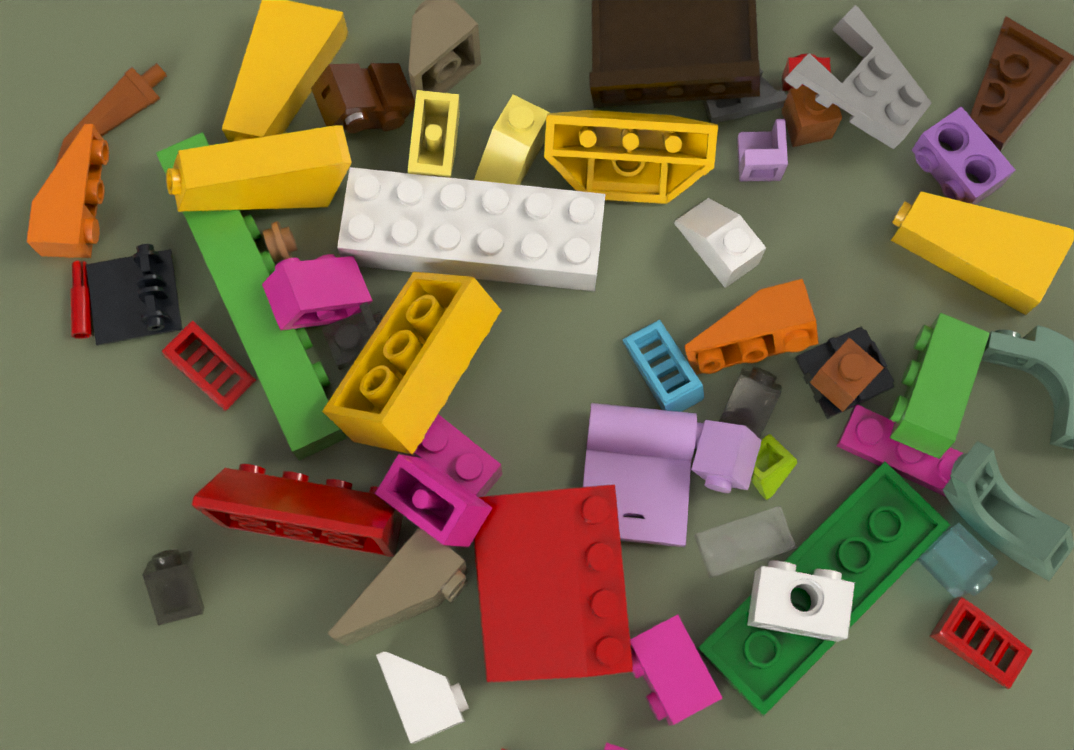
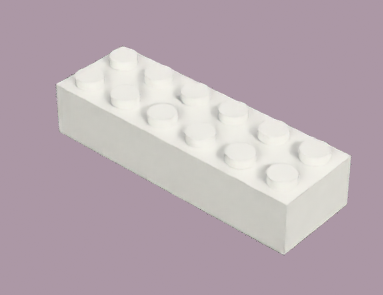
M350 167L337 248L341 257L354 256L357 265L360 267L471 276L482 280L595 291L605 194Z

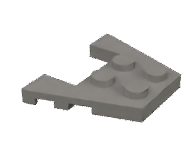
M854 5L832 29L863 58L848 77L841 83L808 53L784 80L796 89L803 84L818 93L815 96V101L826 108H829L834 103L852 115L849 119L850 123L894 149L904 140L932 102L860 8Z

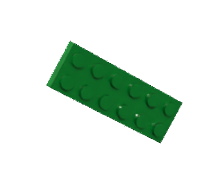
M883 462L784 562L795 564L796 572L813 575L814 569H826L842 573L841 580L855 582L850 628L940 537L950 524L890 465ZM793 588L790 595L792 605L799 611L807 612L811 606L810 595L802 588ZM750 595L696 649L760 716H764L836 642L748 626Z

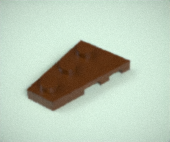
M1005 16L970 117L1000 152L1072 67L1074 56Z

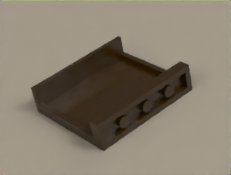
M592 0V72H589V87L594 108L760 97L756 0Z

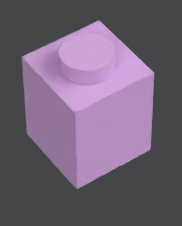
M705 420L691 470L705 480L704 485L714 491L730 493L731 488L748 490L762 440L744 425Z

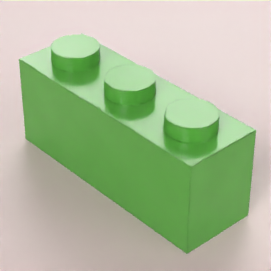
M941 312L930 327L927 325L922 326L913 346L914 349L919 350L916 361L912 359L909 362L902 377L901 383L907 386L904 397L901 395L897 397L889 415V420L895 422L890 439L938 459L943 456L956 440L990 334L989 332Z

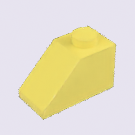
M417 90L408 173L451 178L460 115L459 94Z
M513 94L491 131L474 180L520 185L545 142L546 117L550 112Z

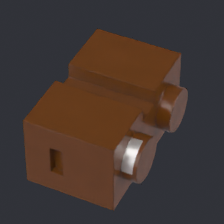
M359 63L328 64L311 87L326 127L343 125L344 133L348 134L367 129L395 130L404 124L406 117L415 108V99L399 63H371L367 68H360Z

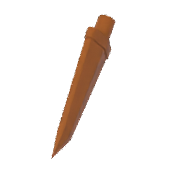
M156 63L140 76L133 67L129 68L124 73L125 75L63 139L56 165L84 124H93L100 135L103 136L149 105L156 103L160 97L153 88L167 77L163 69Z

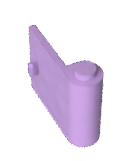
M591 403L583 487L615 484L621 541L677 547L686 546L691 460L694 449L698 447L704 423L697 422L696 413ZM624 516H636V517H642L643 519H639V518H629V517H624Z

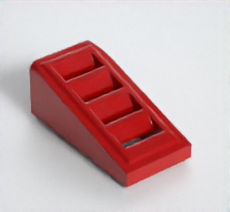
M193 320L161 351L168 361L225 412L256 382V379ZM195 340L199 341L202 345L186 361L180 357ZM210 351L214 357L199 372H196L192 367ZM222 362L227 368L209 384L205 378ZM235 373L240 380L222 396L217 390Z
M962 596L952 599L930 634V637L1006 689L1011 688L1033 652L1028 646ZM965 618L970 624L962 637L959 638L954 633ZM978 628H980L985 633L974 649L968 644ZM994 638L1000 643L988 660L983 654ZM1009 648L1015 652V655L1003 672L997 665Z

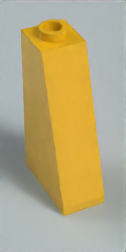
M289 0L261 1L222 126L228 142L284 134L311 93V87L328 64L331 63L347 38L348 30L343 12Z
M343 125L328 126L179 150L173 168L167 169L166 184L168 193L175 195L178 212L329 207L352 161Z
M922 191L912 205L904 201L892 221V224L898 226V229L891 241L1024 315H1027L1041 302L1074 241V230L1068 227Z

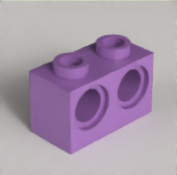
M962 106L923 132L912 149L918 165L925 172L933 175L942 186V192L946 198L974 205L1001 188L1015 172L1014 167ZM939 142L949 144L953 151L943 149ZM966 173L975 175L980 183L970 181Z

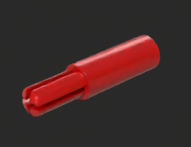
M80 260L72 263V288L70 289L71 336L77 339H86L92 336L91 300L88 288L87 263L85 261L80 262Z

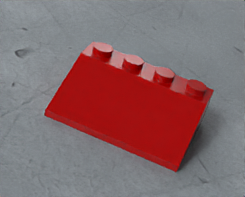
M240 464L238 470L224 468L193 497L191 506L223 528L389 557L396 555L403 514L375 494L379 488L377 486H371L368 493L352 490V483L338 479H327L326 484L322 485L308 482L309 476L297 472L283 471L282 477L265 475V468L251 464Z
M615 484L478 497L492 507V510L473 539L486 681L505 682L580 678L633 672Z

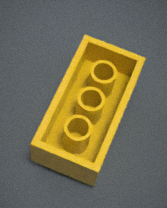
M413 272L322 412L353 442L413 455L418 445L424 440L426 432L441 408L446 404L449 395L463 372L468 368L471 359L484 338L489 334L492 325L502 310L474 277Z

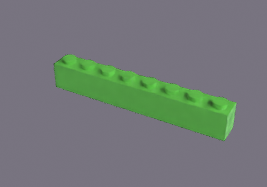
M202 132L158 151L156 154L165 174H167V169L173 168L179 150L210 145ZM241 210L183 211L294 455L300 461L347 439L345 433L322 412L329 401L324 387L331 385L321 362L318 361L312 364L306 350L312 348L313 344L305 327L282 331L279 329L262 286L263 282L275 271L276 265L268 250L260 253L255 240L262 236L252 215L249 214L243 217Z

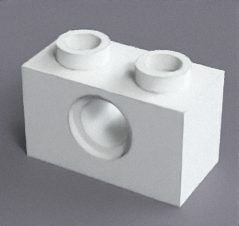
M769 561L768 567L761 566L755 571L747 625L835 642L848 639L855 582L841 580L842 573L837 571L814 569V574L810 575L796 572L795 564ZM793 588H802L810 595L811 606L807 612L799 611L792 605L790 595Z

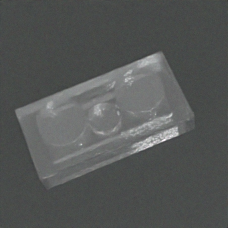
M781 506L695 535L709 578L796 549Z

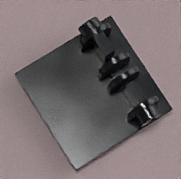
M141 244L136 247L137 253L133 256L86 264L97 346L183 330L171 249L154 251V245Z

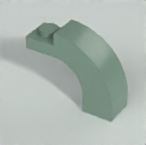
M1039 325L1023 338H1021L1019 333L1011 330L991 331L981 361L1019 369L1037 378L1049 392L1054 407L1050 444L1074 450V342L1054 330Z
M977 441L968 453H963L955 461L950 475L951 479L943 488L945 496L958 514L985 540L1015 562L1050 581L1074 549L1070 526L1045 514L1021 498L1003 479L994 450Z

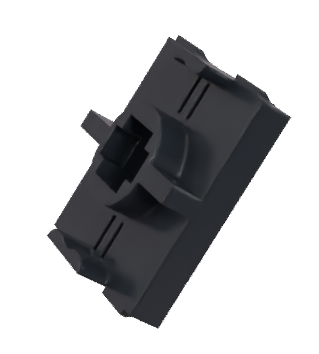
M862 326L837 338L832 337L826 343L808 350L795 358L804 375L803 378L806 384H809L814 393L813 397L816 403H819L827 419L842 413V411L816 389L810 381L849 338L884 368L844 411L895 387L893 384L894 380L886 368L887 364L874 340H871L868 332Z

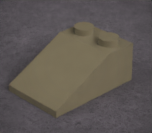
M419 527L327 634L334 640L348 646L440 606L445 599L452 603L469 583L466 580V574L469 571L465 560L447 545H442Z

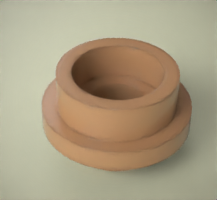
M278 221L271 223L272 228L263 230V235L273 261L276 263L292 258L291 252L297 251L298 248L290 227L282 228Z

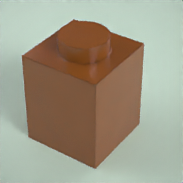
M800 86L798 89L791 88L781 110L792 147L832 139L842 119L840 108L832 103L829 108L815 101V96L818 93L807 86Z
M849 338L820 368L810 383L843 412L884 367Z

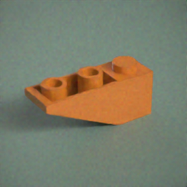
M84 124L32 201L27 243L40 256L91 258L93 244L98 243L100 227L96 214L98 204H102L104 200V184L101 179L102 165H107L109 160V146L93 124Z
M803 279L760 289L684 346L687 359L695 374H712L729 366L745 362L756 363L769 356L785 352H800L809 346L819 344L816 318Z

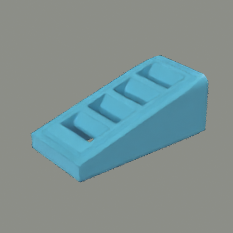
M661 320L622 339L624 346L662 410L682 412L704 399L703 384ZM659 339L662 342V345L645 354H642L640 349ZM666 355L670 356V359L653 368L649 365ZM678 370L679 374L660 383V378Z

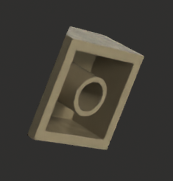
M425 0L419 5L412 16L408 72L415 101L417 90L447 93L481 64L478 23L455 0Z

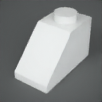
M707 198L675 220L674 223L725 288L758 266L766 250L765 245L740 214L710 198Z
M386 651L376 655L410 743H417L465 722L462 712L469 709V706L459 683L451 686L447 677Z

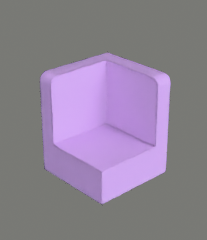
M776 119L771 132H740L737 138L739 181H781L788 165L785 119Z

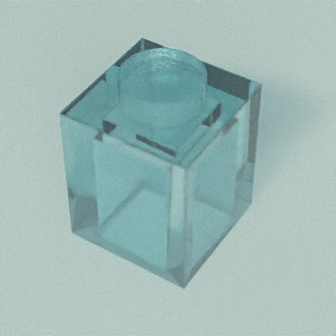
M959 522L947 528L917 559L954 598L968 593L972 596L980 593L993 580L989 572L999 563Z

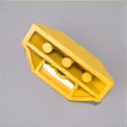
M598 110L548 113L546 117L544 158L554 166L576 191L605 194V200L667 204L703 175L705 176L714 169L718 124L662 114Z

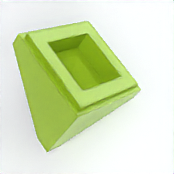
M771 434L761 439L760 449L751 478L753 485L766 500L775 494L798 463L797 459Z

